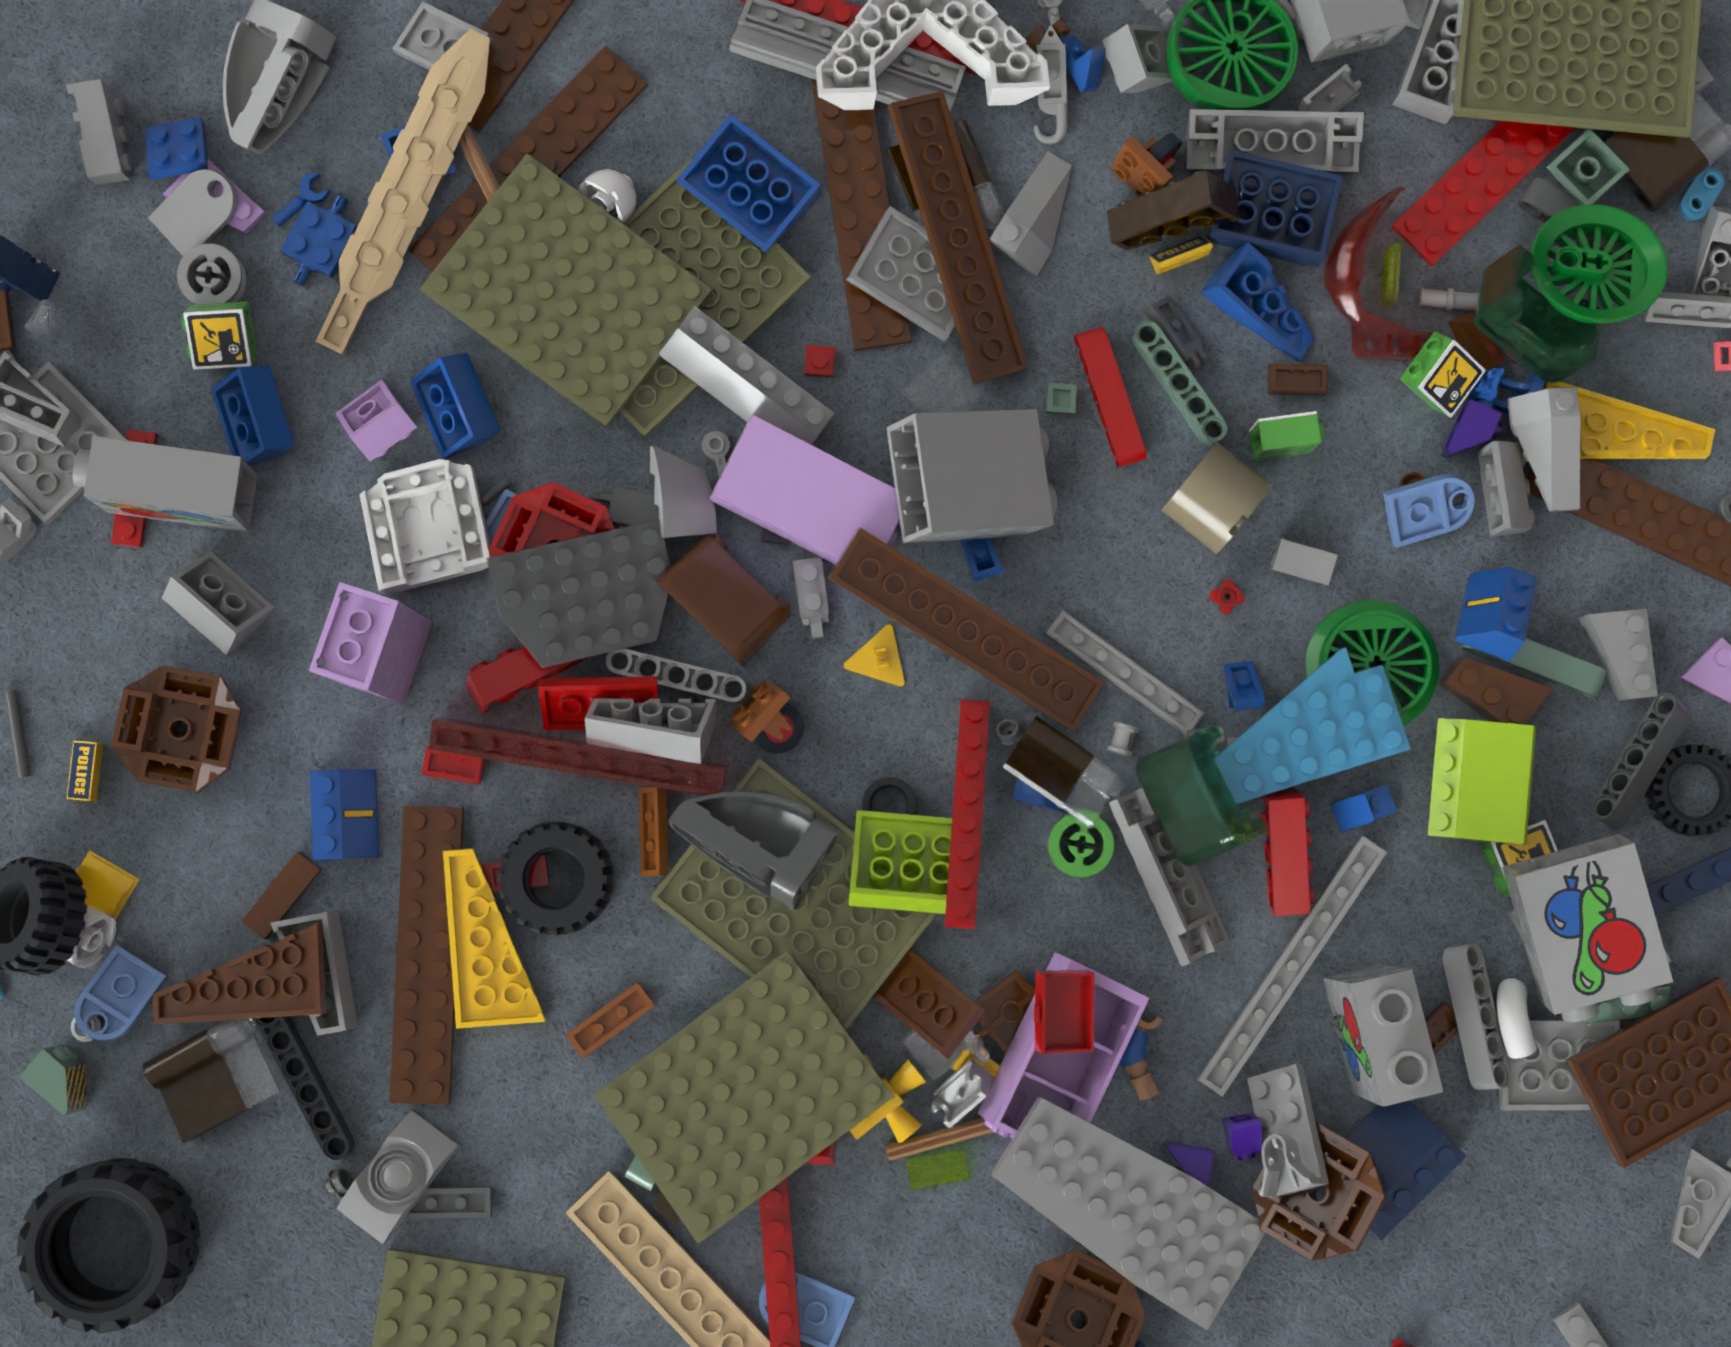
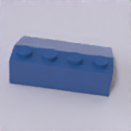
M732 114L726 118L676 180L678 184L765 253L808 212L822 194L821 184Z

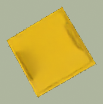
M90 850L80 867L76 869L77 874L84 883L82 887L86 890L87 898H85V904L87 907L104 911L114 920L117 919L140 880Z

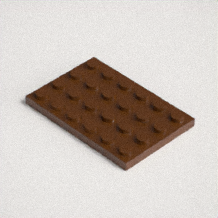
M1721 977L1710 979L1661 1008L1566 1059L1620 1167L1625 1168L1731 1108V996Z

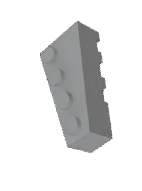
M1464 0L1429 1L1392 106L1444 125L1452 117Z
M594 698L585 717L587 744L701 764L717 725L716 699H705V703H691V699H679L678 703H661L660 699H649V701L643 703H634L633 699Z
M339 911L323 912L271 922L274 933H277L279 940L293 933L303 931L316 923H322L326 1014L309 1015L317 1036L358 1028Z

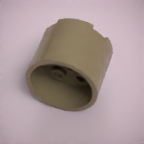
M1216 442L1161 511L1213 553L1217 554L1264 499L1272 485L1219 442Z

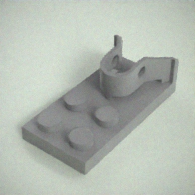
M1293 1064L1247 1078L1255 1116L1260 1118L1262 1128L1261 1153L1264 1175L1261 1190L1258 1191L1259 1195L1262 1197H1281L1329 1184L1303 1064Z

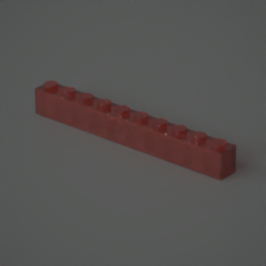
M443 717L432 721L428 747L430 750L699 795L724 792L728 765L706 761L697 764L587 744V741Z

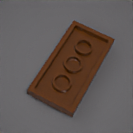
M910 949L873 995L947 1059L951 1057L985 1013L982 1007Z

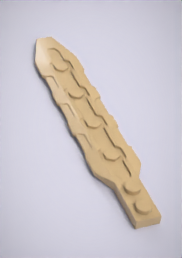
M470 28L431 66L418 93L419 99L405 129L400 131L393 146L394 152L380 181L375 183L368 198L369 204L355 233L350 235L339 258L340 291L316 342L344 355L368 303L393 286L404 263L403 257L417 228L421 227L429 211L428 205L434 192L454 159L453 153L468 122L472 121L485 94L491 40L489 37Z

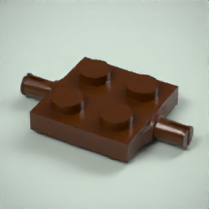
M1018 970L1013 971L974 1001L985 1010V1013L979 1019L981 1027L967 1036L969 1041H972L971 1044L974 1047L985 1038L990 1037L996 1041L1005 1054L1007 1053L1035 994V986L1033 987L1027 983Z

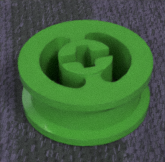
M1076 812L1063 817L1052 828L1048 839V851L1052 862L1061 872L1072 877H1089L1102 871L1110 862L1114 852V838L1109 826L1100 817L1087 812ZM1074 823L1079 827V831L1069 837L1068 840L1078 841L1080 837H1084L1086 844H1095L1094 838L1088 833L1089 827L1094 828L1100 835L1102 850L1100 856L1092 865H1084L1083 859L1091 855L1094 851L1093 849H1083L1082 853H1078L1076 846L1068 845V852L1074 857L1072 863H1069L1061 854L1059 845L1061 835L1067 827L1072 824L1074 825Z

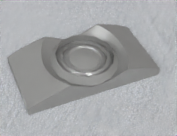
M411 1110L388 1135L370 1164L355 1178L336 1209L385 1245L459 1145Z

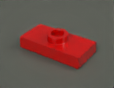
M426 746L421 775L480 785L486 755Z

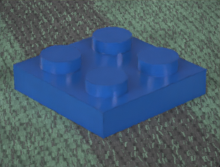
M202 117L145 127L147 169L151 180L208 169L205 124Z

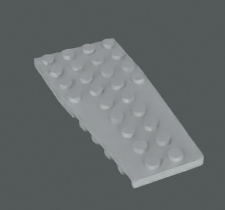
M1042 1097L1036 1099L991 1173L994 1178L1134 1285L1205 1330H1208L1266 1233L1259 1228L1256 1217L1199 1180Z

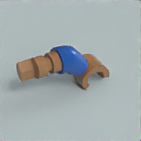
M1151 1016L1147 1021H1143L1140 1017L1120 1060L1121 1067H1125L1127 1073L1133 1076L1130 1078L1133 1088L1136 1089L1140 1101L1159 1095L1150 1071L1145 1070L1147 1067L1145 1049L1149 1037L1146 1030L1157 1027L1163 1020L1156 1016Z

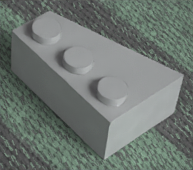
M101 79L66 84L68 94H72L75 97L78 112L72 113L74 122L80 121L82 140H79L87 178L95 185L130 180L129 171L133 169L131 157L129 153H126L125 143L129 142V136L121 120V115H125L122 99L118 98Z
M5 351L0 358V420L66 448L79 422L65 405L15 362Z
M1647 609L1588 614L1578 618L1581 625L1584 626L1591 641L1590 644L1593 650L1596 651L1603 668L1607 670L1606 678L1617 701L1648 699L1658 696Z

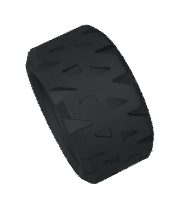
M113 1158L105 1161L101 1160L60 1176L44 1188L45 1191L34 1199L23 1219L27 1222L18 1235L17 1257L23 1255L19 1273L26 1291H34V1303L49 1318L59 1317L63 1326L81 1332H88L90 1330H95L97 1333L118 1331L129 1325L136 1324L172 1301L184 1288L187 1276L193 1272L199 1254L196 1239L200 1237L197 1213L188 1205L192 1200L179 1182L168 1178V1172L152 1163L138 1162V1159ZM108 1196L126 1202L142 1216L149 1229L152 1242L150 1263L145 1275L133 1289L112 1291L100 1288L89 1282L78 1271L72 1260L69 1248L71 1225L79 1209L91 1197Z

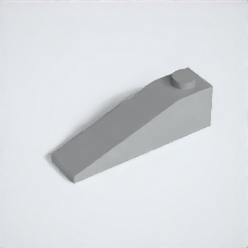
M1047 151L989 240L992 250L1035 276L1039 274L1053 250L1072 169L1071 164Z
M1577 387L1548 388L1509 398L1507 402L1511 430L1521 443L1524 450L1522 454L1526 462L1529 461L1536 476L1535 482L1549 512L1579 510L1580 410Z

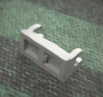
M1345 64L1303 98L1297 109L1299 111L1339 112L1360 94L1358 90L1361 87L1360 80L1354 82L1350 78L1351 68Z
M1278 537L1271 569L1329 586L1338 555Z
M972 1058L969 1059L934 1090L933 1113H936L941 1107L946 1114L943 1124L951 1128L987 1097L994 1076Z

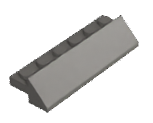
M1190 109L1185 135V170H1224L1229 150H1234L1325 172L1357 173L1359 172L1360 143L1363 138L1364 112Z
M696 306L692 308L658 354L746 422L749 421L752 415H755L810 445L817 439L819 433L834 415V412Z
M1156 781L1109 802L1113 816L1120 827L1125 843L1131 852L1137 870L1143 879L1149 897L1155 906L1180 965L1190 964L1200 957L1229 944L1231 941L1160 782Z

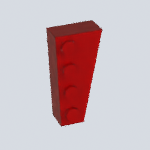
M525 647L516 651L513 648H509L499 653L497 660L489 664L486 661H482L471 667L470 670L472 672L468 673L465 685L482 716L490 711L489 705L497 700L499 703L504 704L518 695L520 688L524 687L525 690H530L538 686L539 679H546L545 676L549 674L551 677H555L588 659V657L542 668Z
M1292 786L1259 797V799L1264 800L1266 811L1260 813L1264 833L1269 838V840L1264 841L1263 847L1266 863L1271 864V868L1266 869L1269 908L1275 917L1310 914V904H1314L1313 887L1309 886L1308 876L1313 874V865L1311 858L1307 857V847L1311 846V833L1309 829H1306V818L1310 817V807L1308 800H1305Z

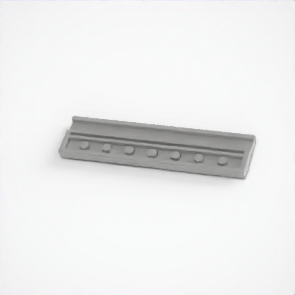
M747 0L739 18L736 31L731 38L729 50L733 53L817 80V65L822 59L826 58L835 42L849 27L769 0ZM906 47L876 78L877 94L875 100L890 105L893 102L944 91L951 113L966 66Z

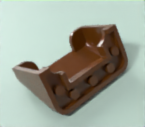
M707 535L665 571L656 582L713 636L724 649H727L732 657L743 667L791 617L787 611L790 606L779 595L773 598L725 551L728 546L717 535L713 538Z

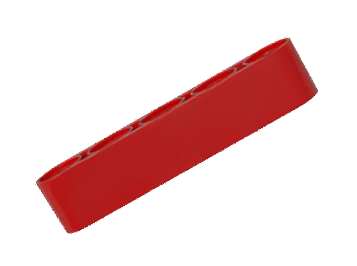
M1101 326L1074 335L1076 347H1080L1078 353L1085 374H1089L1087 380L1094 401H1098L1096 407L1103 428L1108 430L1105 433L1112 454L1117 457L1114 459L1117 467L1120 468L1147 459L1144 443L1104 327Z

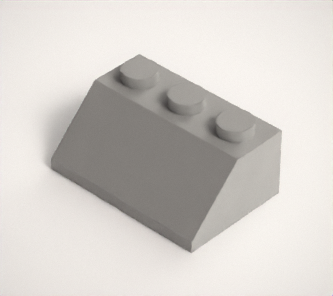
M1492 441L1477 452L1490 537L1524 533L1532 529V524H1534V511L1532 507H1529L1527 498L1530 494V484L1528 479L1524 478L1523 472L1526 460L1522 454L1524 451L1520 450L1519 442Z
M211 551L172 575L162 596L166 603L226 655L245 643L275 609L270 602Z

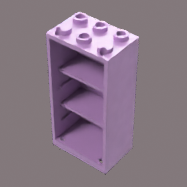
M752 415L747 422L708 499L835 565L858 527H861L887 545L892 546L898 535L895 528L897 524H900L895 488L755 415Z
M339 582L309 671L346 686L405 704L433 622L397 600ZM343 594L348 595V599L346 601L342 600ZM321 659L326 661L324 666L319 665Z
M1054 952L1046 971L1090 970L1095 973L1094 1052L1041 1054L1036 1051L1034 994L990 1086L988 1095L977 1113L985 1119L984 1125L1005 1138H1013L1038 1097H1042L1091 1123L1148 1003L1149 997Z

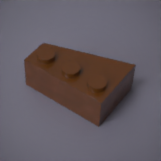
M1466 657L1456 660L1439 682L1489 722L1523 725L1527 724L1553 690V688Z

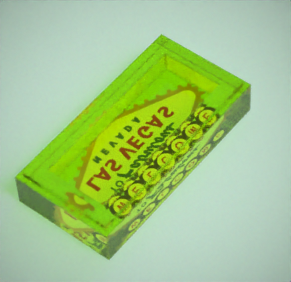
M1391 243L1384 250L1382 306L1392 307L1399 299L1402 243Z
M965 1149L906 1159L911 1189L970 1179Z

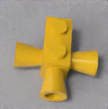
M865 1054L864 1056L866 1057V1059H867V1060L869 1061V1063L871 1064V1062H870V1060H869L867 1054ZM909 1059L906 1060L890 1081L885 1076L881 1078L894 1098L850 1130L856 1140L885 1117L898 1143L903 1142L922 1126L919 1121L900 1106L904 1102L901 1095L926 1083L924 1077Z

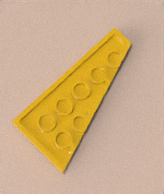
M1548 378L1544 383L1543 390L1577 386ZM1577 387L1580 410V459H1706L1710 455L1716 429Z
M475 849L444 850L443 860L456 1029L546 1022V1017Z

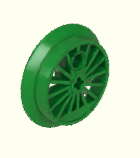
M1596 204L1580 205L1555 214L1537 232L1530 252V266L1533 278L1547 301L1563 315L1583 323H1613L1638 316L1654 304L1662 293L1667 280V257L1656 234L1636 216L1611 206ZM1585 234L1593 235L1592 249H1590ZM1601 236L1610 239L1603 251L1600 250ZM1569 237H1575L1578 247L1569 239ZM1615 242L1623 246V248L1611 256L1608 254ZM1558 243L1562 248L1559 249L1555 245ZM1629 254L1628 260L1619 261L1620 259ZM1547 256L1554 259V261H1547ZM1563 284H1568L1560 291H1558L1555 287ZM1581 287L1573 302L1566 298V296ZM1589 287L1588 308L1578 304ZM1597 295L1603 310L1596 309ZM1611 299H1612L1619 307L1614 308Z
M1363 600L1340 607L1319 624L1309 641L1306 651V678L1328 660L1329 653L1335 654L1340 650L1331 646L1334 638L1337 636L1358 654L1348 652L1350 660L1356 662L1351 663L1353 669L1357 670L1354 673L1373 668L1369 667V662L1372 661L1383 665L1403 726L1414 720L1426 708L1437 686L1439 660L1436 646L1430 633L1417 617L1393 603L1379 600ZM1402 629L1386 647L1391 630ZM1377 630H1383L1378 644ZM1363 631H1369L1370 644ZM1345 632H1355L1362 647ZM1409 632L1416 643L1389 655ZM1419 648L1422 660L1392 661ZM1423 666L1422 677L1393 667ZM1394 676L1419 684L1415 694ZM1391 684L1409 699L1404 706H1400L1391 688Z

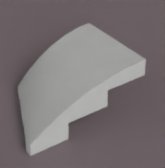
M650 446V473L655 475L654 504L659 506L661 537L668 538L716 533L715 504L708 500L712 489L706 471L656 446Z

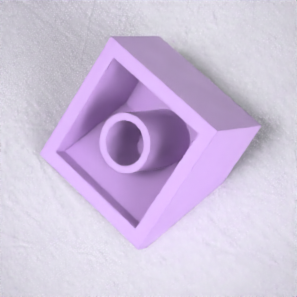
M382 379L335 413L349 437L370 462L376 457L383 456L388 451V448L399 440L406 439L417 428Z

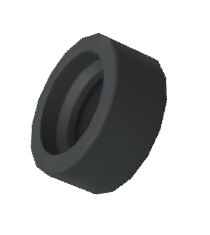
M895 777L881 778L873 782L865 790L862 799V811H873L872 801L878 791L884 788H894L899 790L906 799L907 809L905 814H916V795L913 789L903 780Z

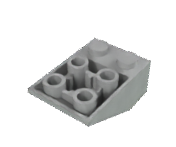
M1714 205L1710 207L1702 231L1691 294L1731 297V209Z

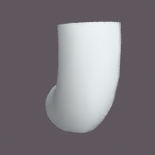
M1515 978L1505 979L1499 984L1496 1004L1501 1035L1507 1055L1510 1058H1523L1533 1054L1537 1047L1528 1017L1527 988L1523 982Z

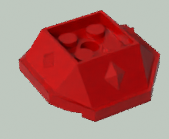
M550 482L512 497L488 551L492 557L546 545L552 540L563 541L612 530L614 526L606 506L561 485Z

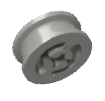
M202 244L192 248L183 256L177 269L179 288L183 295L193 304L238 302L246 289L247 275L243 264L232 252L217 244ZM223 263L229 265L231 272L228 286L221 280L228 279L227 274L221 269ZM196 271L203 276H196L197 282L203 287L202 293H197L194 286ZM213 273H215L221 279L213 278L209 282L204 277H212Z

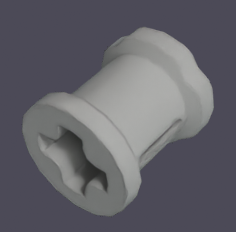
M1114 722L1113 727H1115V731L1107 751L1132 757L1131 747L1135 734L1139 733V728Z

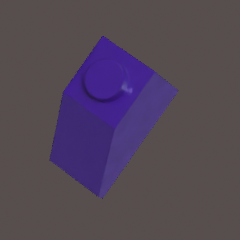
M1472 399L1468 400L1463 404L1441 456L1448 458L1481 446L1491 440V438L1495 439L1502 427V423L1499 422L1502 413Z
M1252 1113L1222 1118L1228 1152L1231 1156H1237L1238 1160L1254 1158L1255 1152L1262 1151V1128L1259 1117Z

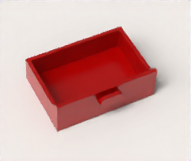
M1090 970L1036 971L1034 1005L1036 1051L1041 1054L1094 1052V972Z

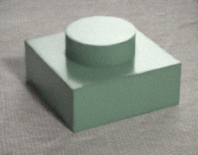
M1048 383L1046 414L1075 415L1077 384Z

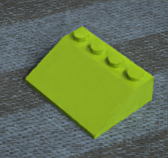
M1438 718L1428 836L1444 839L1526 845L1536 726Z
M857 810L849 906L945 914L952 818Z

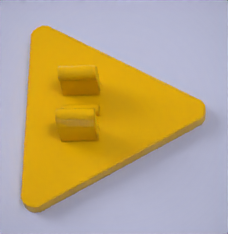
M887 624L844 663V668L899 687L904 686L905 681L893 626Z

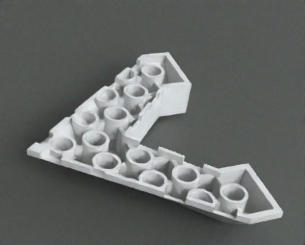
M868 0L855 17V21L848 30L843 32L833 45L830 53L816 67L818 97L843 110L874 109L877 94L876 78L924 31L985 80L988 106L1017 105L1050 88L1047 60L1040 53L1036 54L1026 44L1027 41L1011 25L1008 27L998 17V12L985 0Z

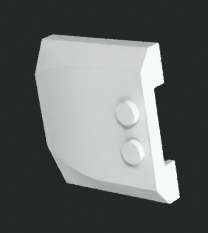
M437 459L385 473L377 479L378 483L367 492L364 490L360 494L377 586L381 593L402 592L481 571L488 567L486 558L491 557L488 551L490 543L475 471L471 465L452 463L449 460Z

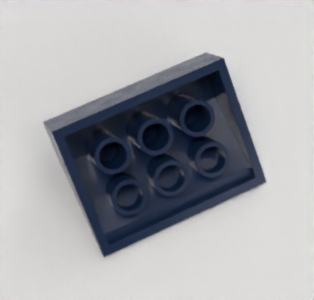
M1229 150L1222 180L1236 187L1241 220L1230 222L1229 218L1217 220L1216 226L1209 228L1207 239L1213 244L1239 249L1244 243L1249 242L1262 255L1318 268L1325 259L1343 176Z
M1410 1100L1384 1107L1377 1105L1345 1137L1347 1140L1373 1154L1388 1197L1370 1229V1232L1379 1240L1384 1239L1466 1158L1465 1154Z

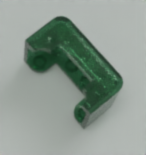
M1519 244L1484 270L1474 323L1478 330L1542 380L1551 383L1559 382L1597 359L1601 324L1583 323L1563 315L1547 301L1544 295L1522 279L1523 276L1533 269L1535 260L1531 252ZM1581 299L1578 305L1588 308V300Z
M1216 723L1141 758L1136 765L1137 777L1141 781L1149 797L1150 804L1160 819L1163 830L1167 834L1178 860L1188 867L1241 846L1269 830L1263 817L1252 819L1248 816L1250 813L1248 808L1239 810L1213 758L1221 754L1219 748L1215 750L1214 746L1215 741L1222 737Z

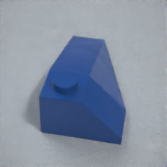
M1246 242L1215 270L1201 293L1222 312L1294 360L1300 361L1314 340V337L1299 311L1293 309L1285 295L1287 291L1283 284L1279 285L1272 274L1273 267L1270 262L1249 242Z

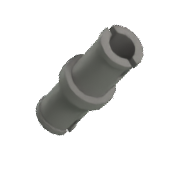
M1421 288L1418 305L1419 307L1444 308L1445 311H1451L1452 309L1478 311L1480 293L1454 291V288H1447V290Z

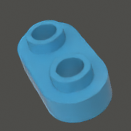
M1708 167L1691 181L1678 202V212L1683 219L1694 222L1707 214L1724 187V177L1719 170ZM1711 178L1714 181V185H1709L1706 179ZM1692 201L1698 203L1699 209H1695L1692 206Z

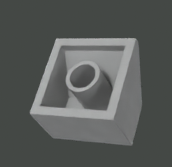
M1127 24L1102 40L1106 48V58L1111 64L1115 76V84L1119 88L1120 93H1139L1173 82L1166 64L1165 50L1167 41L1161 26Z

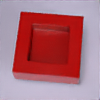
M806 345L804 375L833 377L835 347Z

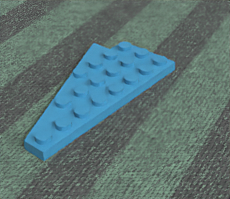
M1346 647L1338 650L1175 791L1183 819L1194 818L1410 750L1411 748L1383 665L1354 673Z

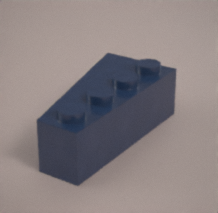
M0 235V289L9 293L12 288L46 304L61 273L49 268L46 263L31 256L32 254L17 247L16 244Z

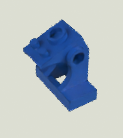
M1491 367L1487 369L1471 390L1468 399L1509 414L1508 403L1495 398L1498 393L1497 388L1510 390V398L1540 391L1543 389L1547 373L1535 370L1528 376L1526 383H1519L1506 379L1504 377L1505 369Z

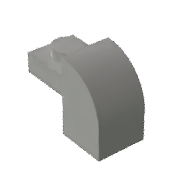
M11 498L3 502L0 507V566L13 558L28 543L37 530V526L31 521L30 514L22 505H17Z

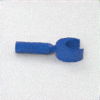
M310 173L304 176L300 182V192L302 195L295 197L272 217L279 227L299 211L306 201L321 203L328 198L330 194L329 189L319 194L311 191L312 182L322 177L319 173Z

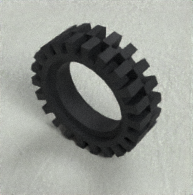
M1690 744L1671 749L1651 782L1649 791L1645 792L1646 797H1650L1651 803H1648L1649 809H1654L1656 814L1653 816L1657 821H1663L1664 827L1673 829V832L1678 834L1698 836L1716 833L1720 828H1726L1730 824L1728 821L1731 819V764L1729 763L1731 758L1728 755H1721V750L1717 748L1711 749L1709 745ZM1687 763H1697L1705 766L1715 775L1718 781V801L1709 813L1701 817L1694 818L1683 814L1674 806L1670 798V780L1676 770Z

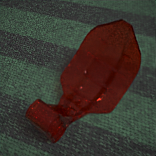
M1398 187L1386 193L1359 212L1341 231L1331 248L1325 264V288L1330 293L1333 303L1351 323L1352 352L1357 358L1363 360L1412 362L1421 350V342L1426 343L1433 334L1431 332L1412 331L1362 308L1363 299L1358 293L1363 277L1365 250L1371 235L1397 195L1405 189L1403 187ZM1367 339L1372 342V351L1367 348ZM1394 340L1399 343V352L1394 348Z

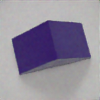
M1172 1141L1164 1144L1184 1173L1209 1186L1214 1151L1208 1148Z

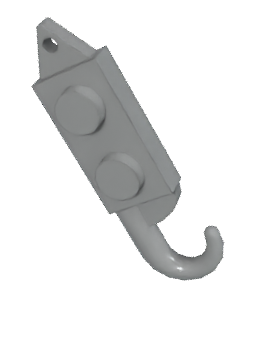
M1050 25L1040 45H1037V54L1040 53L1047 60L1050 82L1049 90L1038 95V104L1044 113L1056 115V132L1051 136H1045L1041 133L1038 125L1034 126V133L1037 139L1048 145L1061 141L1066 135L1068 128L1066 44L1062 43L1053 26ZM1050 31L1054 33L1052 37L1049 36Z

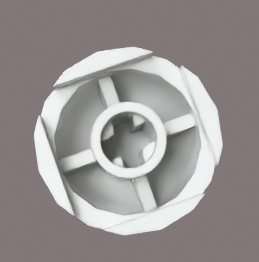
M604 169L595 171L579 185V192L622 224L631 216L637 204L632 180L627 175L615 170Z
M87 907V913L84 915L85 927L84 930H81L79 936L81 940L78 946L74 947V953L71 958L67 960L79 968H87L97 963L104 956L100 952L105 944L110 947L116 934V921L106 912L92 907Z

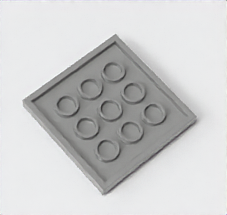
M48 361L33 378L65 405L79 422L66 448L0 420V479L47 525L85 489L84 487H76L73 484V465L77 452L79 450L90 452L93 436L128 441Z

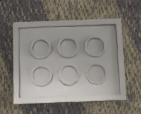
M889 206L846 280L937 338L945 341L949 337L955 323L926 229Z
M1529 1020L1537 1049L1527 1057L1510 1058L1504 1045L1510 1072V1082L1506 1088L1499 1089V1109L1503 1111L1591 1110L1566 1059L1620 1030V1020L1586 1024L1584 1021Z

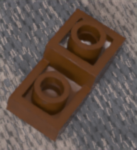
M1472 311L1449 321L1456 342L1461 347L1467 346L1471 356L1485 370L1505 361L1493 336Z

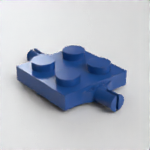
M337 195L330 209L320 208L309 202H306L280 250L283 255L295 260L300 265L292 279L293 282L304 286L310 271L322 273L332 279L339 268V258L350 235L354 234L358 227L341 216L348 202L343 196Z

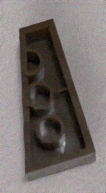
M1197 171L1187 179L1170 182L1162 189L1145 192L1142 194V197L1132 201H1123L1117 207L1107 211L1111 243L1125 250L1162 241V235L1178 237L1188 234L1187 228L1194 226H1203L1204 229L1215 227L1216 221L1229 218L1230 222L1241 220L1236 187L1208 171Z

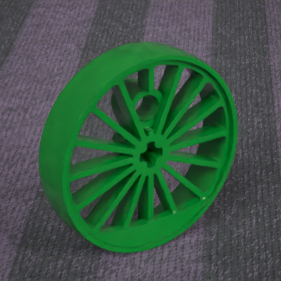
M1189 0L1179 11L1169 30L1165 50L1166 64L1177 90L1188 102L1198 109L1261 111L1278 98L1291 80L1297 63L1298 42L1290 18L1275 0ZM1224 2L1225 24L1213 3ZM1231 2L1243 5L1242 10L1232 13ZM1204 6L1217 29L1197 14L1195 10ZM1248 7L1259 13L1254 21L1246 12ZM1188 17L1209 36L1183 28L1182 22ZM1263 17L1272 25V27L1246 39ZM1233 22H1240L1244 26V31L1236 30ZM1277 32L1281 43L1252 44ZM1182 36L1208 46L1179 48L1178 37ZM1283 51L1284 61L1257 52ZM1214 54L1187 68L1183 67L1180 56ZM1215 61L1218 63L1204 80L1190 74ZM1256 62L1281 70L1280 80L1277 81ZM1223 67L1224 71L1219 87L1208 83L1219 68ZM1230 69H1232L1234 91L1224 89ZM1239 70L1253 96L1242 94ZM1250 70L1273 88V90L1263 95Z

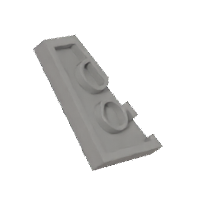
M1690 1149L1670 1242L1700 1259L1731 1208V1173L1693 1149Z

